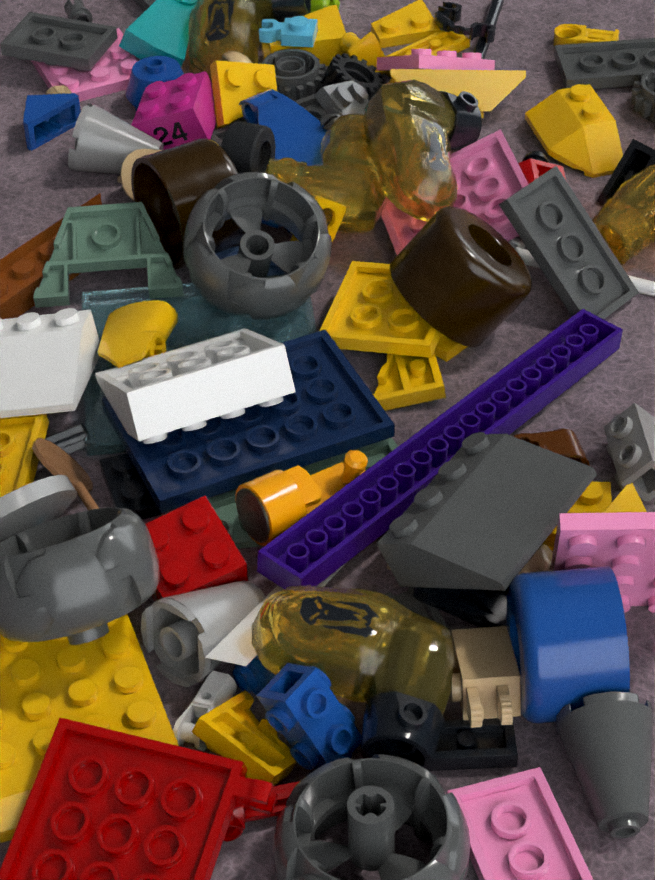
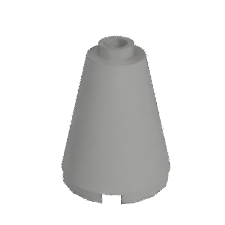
M88 103V106L85 105L82 108L72 137L76 138L75 149L69 148L68 167L78 172L120 174L122 163L128 154L138 149L163 150L164 144L101 107Z
M243 580L160 598L142 613L141 633L144 646L148 653L155 650L162 662L156 667L162 675L174 684L184 687L192 686L203 681L222 662L205 657L265 598V595L253 583Z

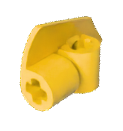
M160 300L136 302L114 310L108 315L97 351L98 355L120 368L166 352V341L178 322L176 310L167 302Z

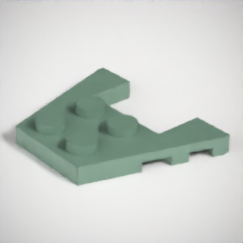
M142 202L68 207L53 243L54 250L50 261H46L42 271L43 278L39 288L36 287L33 294L35 308L70 305L69 274L147 268L150 299L184 296L182 281L177 276L168 253L165 252L159 240V235Z

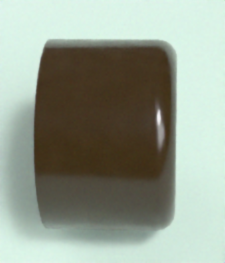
M207 138L192 140L138 158L132 167L131 185L134 202L143 203L159 235V240L172 261L174 270L186 267L183 257V241L189 214L197 200L207 190L214 189L224 178L239 174L225 150L215 141ZM232 218L226 220L223 227L218 231H213L212 237L215 242V254L240 245L241 238L245 232Z
M454 206L443 207L438 210L390 263L392 279L410 306L440 333L468 347L480 346L529 295L532 286L529 270L511 244L487 222L465 209Z

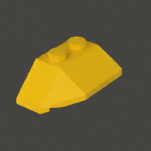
M390 69V76L408 95L429 98L433 93L445 91L456 96L462 91L469 92L478 100L481 118H484V112H491L526 78V70Z
M577 84L571 88L559 89L525 113V120L547 154L571 168L584 171L585 176L595 178L611 175L623 156L616 120L590 84Z

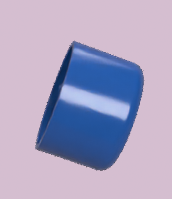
M601 566L528 572L516 575L508 586L506 619L507 630L520 672L521 715L525 720L536 724L556 722L557 714L569 703L571 711L584 706L583 697L612 691L630 692V661L625 614L618 582L611 567Z

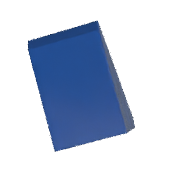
M75 93L27 95L23 118L27 149L32 151L75 127L81 112L78 95Z

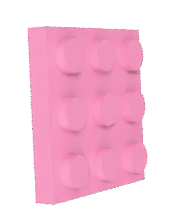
M118 28L116 29V41L90 71H78L71 67L47 65L44 62L33 60L31 62L48 88L64 85L72 93L78 95L79 102L126 90L132 67L141 59L119 47L124 34Z

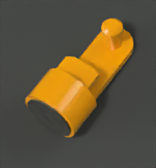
M350 450L345 454L343 462L312 475L297 465L285 471L274 470L239 485L236 490L235 501L243 527L257 544L266 546L365 472L368 463L367 456L359 450Z

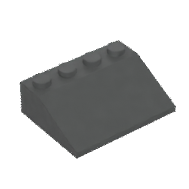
M478 432L468 436L462 442V447L448 462L439 468L438 474L428 486L416 494L414 502L407 510L390 524V529L379 540L377 545L400 587L505 591L513 578L519 574L558 525L559 513H567L597 474L591 466L511 435Z

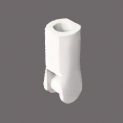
M212 670L206 677L193 701L174 725L173 732L178 745H183L186 741L194 743L198 750L204 751L207 748L205 742L194 735L192 730L199 717L231 699L236 693V682L229 674Z

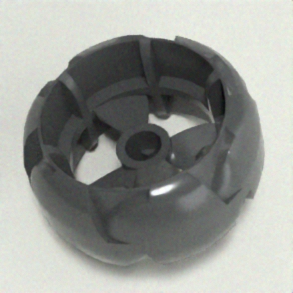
M264 172L235 174L221 180L214 189L207 190L197 200L189 214L183 241L184 262L190 271V278L202 297L230 315H243L247 313L250 314L253 320L278 318L302 306L309 296L320 287L325 277L332 250V239L328 233L327 220L315 198L297 183L292 181L287 184L280 181L273 174ZM232 218L245 234L241 238L237 255L219 259L214 253L215 242L212 234L213 231H218L222 228L226 220ZM270 219L283 225L294 234L298 241H285L274 244L272 237L260 230L262 220L269 221ZM271 261L287 274L267 278Z
M119 507L99 508L60 517L28 528L0 542V634L9 640L19 642H39L67 636L71 645L87 643L106 635L110 631L107 623L142 605L155 593L160 581L159 559L149 530L142 519L129 509Z
M374 754L372 758L356 760L350 758L337 759L322 765L305 776L293 788L286 801V807L280 812L273 835L276 880H340L326 872L349 859L356 867L362 870H379L381 880H466L469 873L470 835L467 821L454 794H446L436 776L417 763L383 754ZM347 821L348 846L316 840L326 830ZM404 823L414 828L416 836L421 841L426 842L430 840L432 842L430 862L427 865L411 857L395 854V831Z

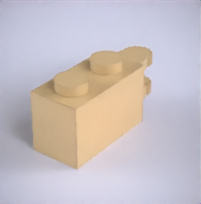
M507 626L451 630L452 648H445L443 650L445 656L444 669L446 677H449L451 702L460 703L463 720H469L471 728L482 727V721L490 718H498L501 725H513V717L521 716L520 672Z

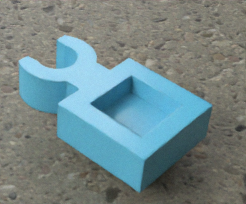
M304 16L285 18L284 22H278L274 19H262V28H259V42L272 43L281 41V46L313 47L318 32V20L308 19Z

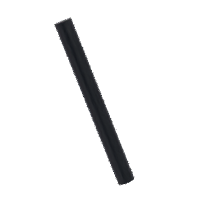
M491 0L484 23L496 27L504 0ZM478 37L473 52L482 53L481 59H485L490 44L486 43V37Z

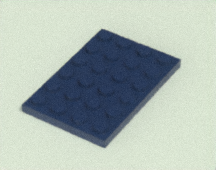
M326 329L282 342L285 345L296 391L295 393L283 396V402L268 407H261L259 404L245 408V413L235 418L222 419L221 416L206 420L207 425L197 430L183 431L180 428L168 432L166 439L156 443L145 444L143 441H138L130 436L107 397L102 398L104 413L161 513L179 508L205 495L209 498L237 489L239 485L274 470L285 471L297 465L304 467L350 450L395 437V424Z

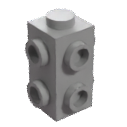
M633 403L604 426L608 441L606 449L613 459L617 472L614 477L620 488L623 489L627 484L633 483L639 497L644 501H651L655 498V417L636 403Z

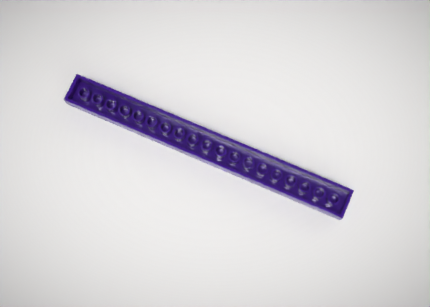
M585 309L580 310L258 551L257 572L296 598L301 599L389 530L390 524L407 510L414 502L416 494L428 486L438 474L439 468L456 454L462 447V442L468 436L478 432L510 435L620 348L623 329Z

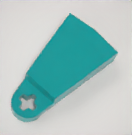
M156 0L126 29L119 47L139 59L150 56H167L175 59L182 66L185 60L198 0Z

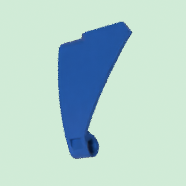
M273 89L240 101L239 105H242V114L247 123L265 125L271 128L276 145L274 167L271 174L280 181L287 184L293 181L307 190L314 198L321 196L342 205L371 191V179L363 165L330 130L323 128L325 125L321 126V122L302 106ZM330 208L323 209L326 218L333 216ZM270 219L269 221L262 220L261 222L277 229L283 226Z

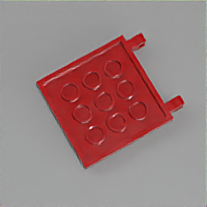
M60 717L0 868V880H210L236 802L255 811L272 814L278 794L272 792V783L246 778L248 769L242 761Z

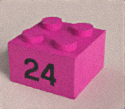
M204 71L197 74L186 73L175 80L168 82L156 81L147 86L131 125L164 144L163 150L200 138L211 139L216 125L212 82L207 72Z

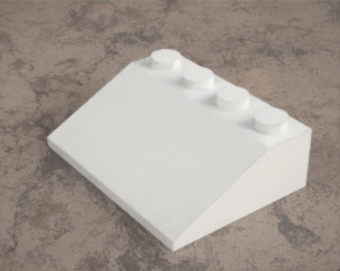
M67 308L55 314L39 315L38 313L30 312L18 318H0V418L76 410L100 357L97 352L100 341L91 310L77 311L74 308Z
M246 328L154 355L120 368L115 367L95 373L99 386L127 433L136 440L143 441L145 444L162 441L168 437V432L180 428L183 431L203 428L207 425L206 420L221 416L222 419L241 416L245 413V408L259 404L261 407L279 404L284 401L283 396L296 392L285 345Z

